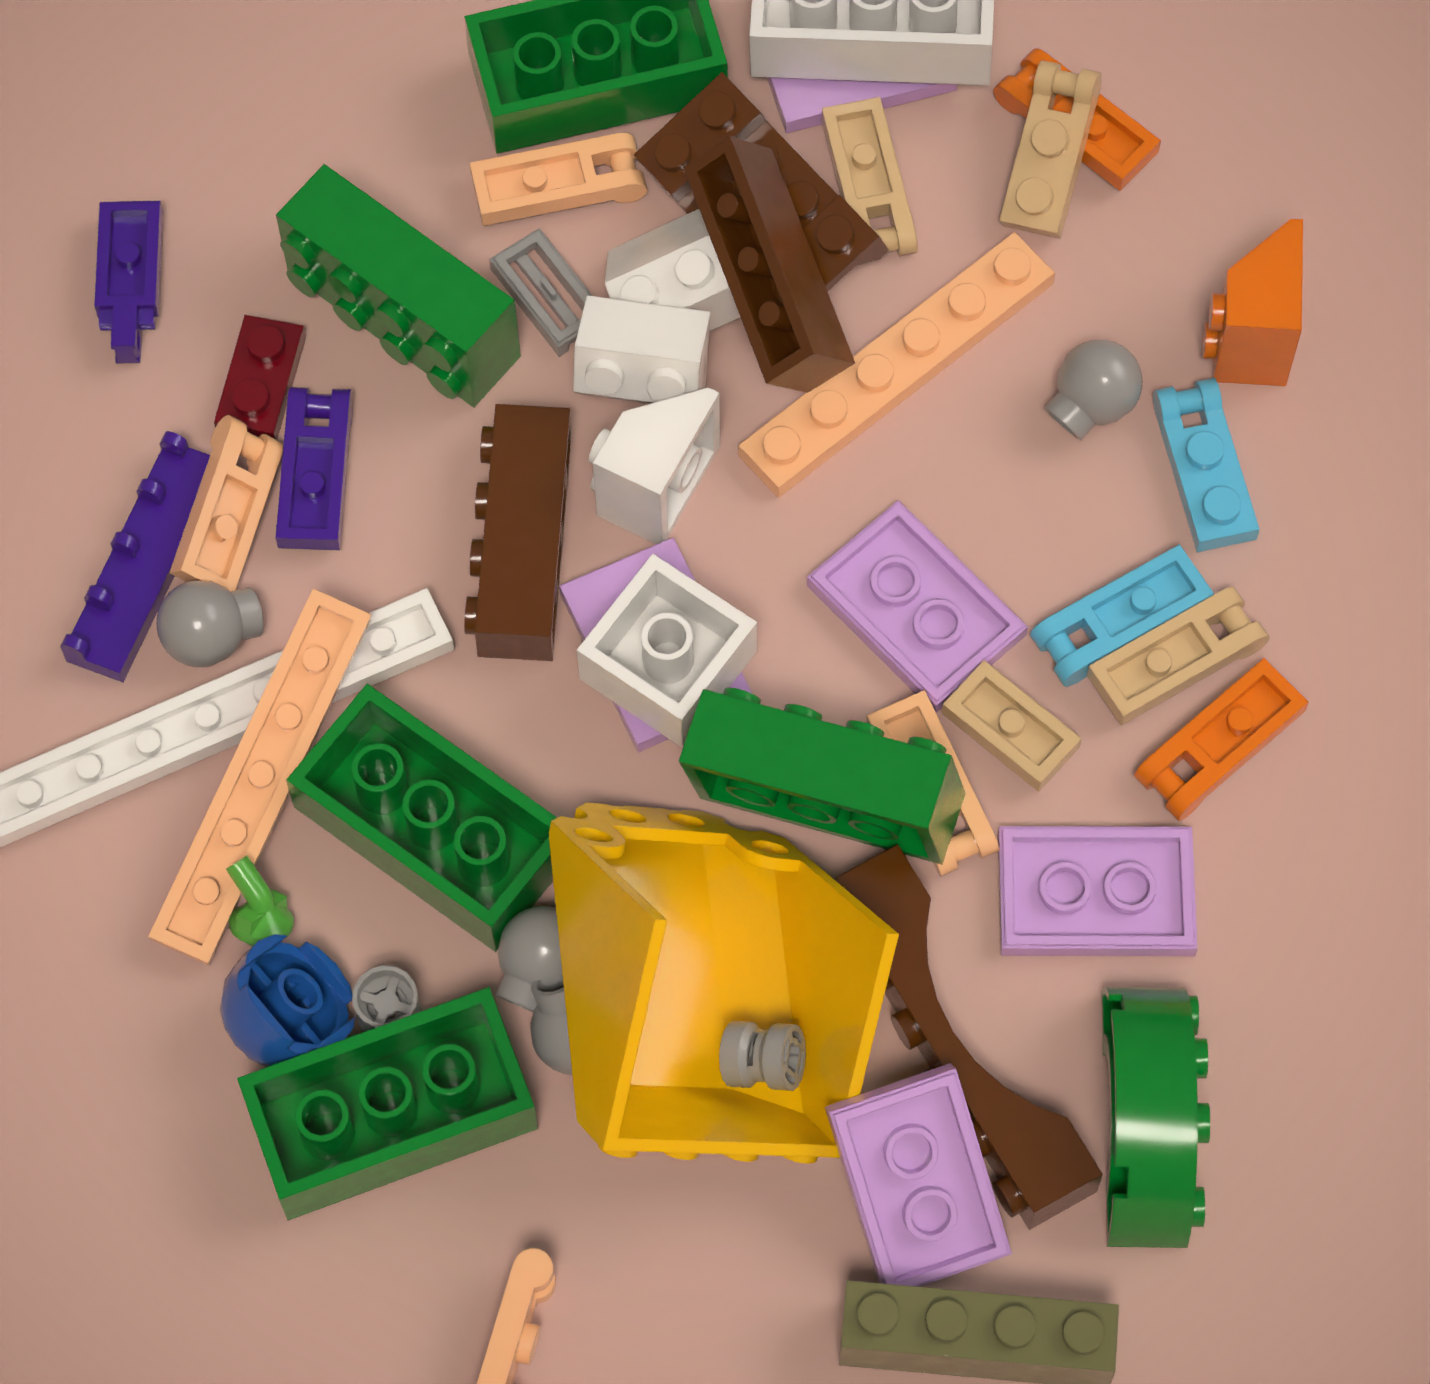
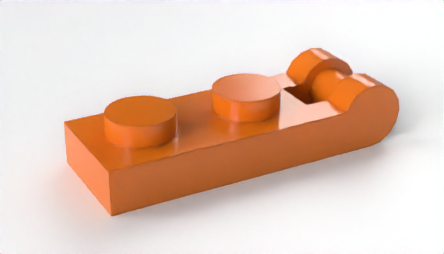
M1033 49L1021 61V70L1015 76H1005L994 87L993 93L996 100L1008 112L1020 114L1027 118L1039 63L1042 60L1061 63L1043 50ZM1061 64L1062 71L1071 72ZM1099 93L1081 162L1121 191L1159 153L1161 140ZM1057 94L1052 110L1071 114L1074 98Z
M1263 658L1151 754L1135 771L1134 777L1147 790L1155 788L1168 801L1165 808L1178 821H1182L1196 810L1209 794L1306 711L1309 701ZM1183 759L1197 772L1187 783L1172 770Z

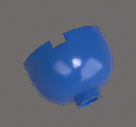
M275 934L258 940L240 958L224 980L220 1005L224 1028L235 1046L249 1059L265 1067L344 1040L354 1028L355 1017L348 1021L349 1013L347 1009V1004L352 1001V990L338 965L322 950L308 942H305L300 948L289 943H281L287 937L286 935Z

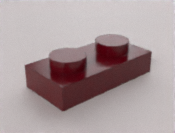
M244 315L215 416V427L223 417L230 415L247 425V432L257 437L267 434L278 440L287 408L288 391L293 386L306 339L303 325Z

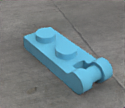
M1208 378L1195 381L1194 388L1175 391L1173 386L1155 389L1153 391L1155 415L1196 552L1257 540L1260 530L1224 415L1221 392L1216 379ZM1199 412L1203 425L1184 429L1181 416Z
M1179 544L1041 621L1032 629L1030 637L1041 652L1048 651L1056 662L1053 669L1064 687H1069L1087 677L1089 665L1211 597L1214 593ZM1082 628L1091 642L1077 649L1070 640L1069 635Z

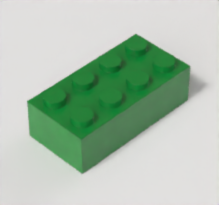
M532 0L464 16L469 57L496 154L680 112L721 72L728 78V63L709 0Z
M323 164L276 214L281 237L280 246L284 252L288 270L286 274L290 282L306 296L313 298L317 294L330 303L340 320L351 329L360 331L364 328L377 337L385 352L398 363L407 365L411 362L427 374V379L431 385L445 397L454 399L458 396L475 408L521 357L515 300L327 165Z
M368 683L286 779L295 809L494 952H497L499 948L501 933L506 924L519 912L533 907L553 882L549 829L551 821L557 817Z
M730 687L725 688L723 694L705 689L702 690L679 758L681 767L700 799L886 850L898 844L904 855L941 865L944 863L948 845L950 844L966 794L952 755L946 754L947 749L935 741L921 737H910L908 743L883 737L884 732L881 729L865 722L849 720L845 727L822 721V715L808 707L786 704L784 710L761 705V699L752 693Z
M490 987L237 1078L287 1221L538 1129L535 1106Z

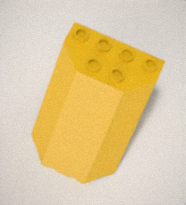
M599 803L582 804L576 808L574 818L560 816L552 820L549 829V843L576 1118L578 1124L598 1144V1148L608 1155L619 1158H633L638 1155V1152H662L670 1157L681 1160H694L698 1158L699 1153L723 1154L728 1158L743 1162L756 1161L759 1155L783 1156L788 1160L803 1164L815 1163L818 1157L840 1158L825 1107L860 1095L899 934L786 838L762 830L746 831L728 825L725 822V818L703 811H679L626 805L612 806ZM730 1022H754L760 1029H769L775 1023L798 1025L803 1031L806 1044L805 1069L799 1086L794 1091L770 1089L765 1082H757L751 1088L727 1086L720 1072L719 1052L723 1032Z

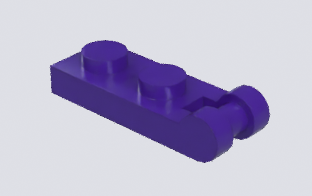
M304 387L289 388L275 537L278 548L340 550L349 435L353 417L352 389L333 388L330 395L310 394L309 388ZM309 418L329 419V427L307 426V424L309 423Z

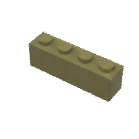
M846 1280L839 1366L1039 1384H1111L1116 1370L1119 1304Z

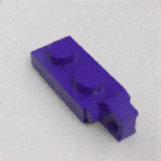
M161 201L99 203L94 307L99 318L100 331H111V349L115 351L116 364L141 362L142 330H155L156 317H159L163 208Z

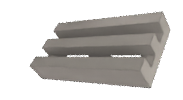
M539 228L490 258V269L554 352L560 357L569 351L568 345L576 341L581 319H577L527 253L533 249L537 252L582 311L586 297L592 296V294ZM512 262L516 263L566 327L565 329L560 330L509 264Z

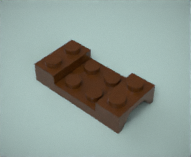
M723 72L634 154L646 171L689 214L699 209L683 167L729 136L771 148L827 292L854 266L880 259L889 251L880 236L791 147Z

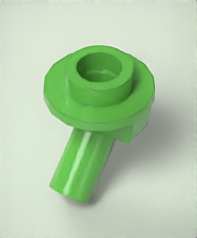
M248 855L229 865L226 871L247 901L237 907L229 919V929L232 934L251 946L258 940L275 934L288 937L293 931L294 917L290 910H288L287 896L268 887Z

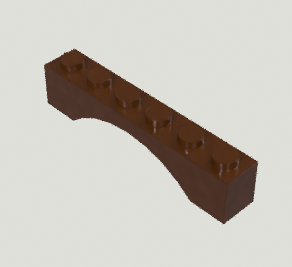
M895 845L834 878L835 881L899 934L885 990L886 997L896 1011L895 1014L891 1015L892 1024L908 1050L918 1047L930 1067L924 1072L949 1063L956 1068L982 1156L987 1160L998 1180L992 1183L994 1192L1007 1214L1012 1218L1020 1214L1028 1229L1031 1230L1095 1194L1098 1191L1103 1174L1069 1119L1038 1107L1004 1087L974 1060L953 1032L937 1000L928 965L927 923L931 897L899 845Z

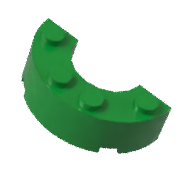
M1104 987L1101 993L1103 1056L1107 1058L1110 1092V1140L1106 1177L1107 1247L1187 1248L1192 1227H1204L1205 1191L1204 1187H1196L1197 1143H1209L1210 1106L1209 1103H1198L1197 1078L1206 1079L1208 1074L1207 1039L1195 1038L1199 1028L1198 996L1188 995L1185 988Z

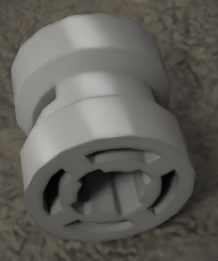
M382 965L369 969L360 976L353 988L352 1002L362 1033L422 1011L414 980L407 972L395 966ZM398 1013V1015H396L394 1018L387 1019L388 1017Z
M732 1021L726 1026L720 1043L719 1063L722 1079L727 1086L751 1088L757 1082H765L770 1089L794 1091L799 1086L805 1069L806 1044L803 1031L798 1025L775 1023L769 1029H760L754 1022Z

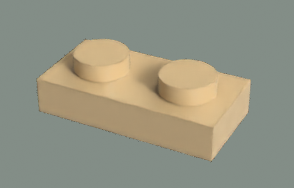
M985 660L952 693L942 706V714L1038 792L1080 748L1081 737Z

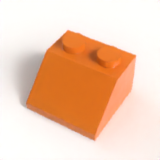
M1303 219L1288 220L1227 270L1222 293L1211 294L1209 322H1205L1203 330L1202 358L1213 359V378L1217 382L1286 386L1302 331Z

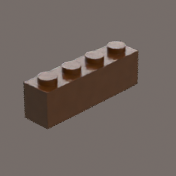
M729 136L683 167L766 384L808 393L855 364L772 149Z
M495 404L494 426L482 427L481 463L490 464L488 483H477L475 519L485 520L483 539H472L470 551V576L480 577L478 597L467 596L464 619L465 634L475 635L478 657L553 661L572 439L570 408Z

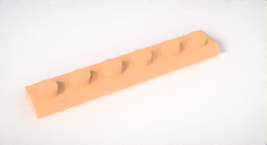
M1013 232L854 355L855 364L812 391L805 393L738 445V456L780 498L1052 286L1055 272Z
M312 589L148 936L149 940L207 966L210 965L229 924V919L242 896L226 868L245 855H248L254 866H256L290 794L286 779L309 753L368 628L371 614L316 589Z

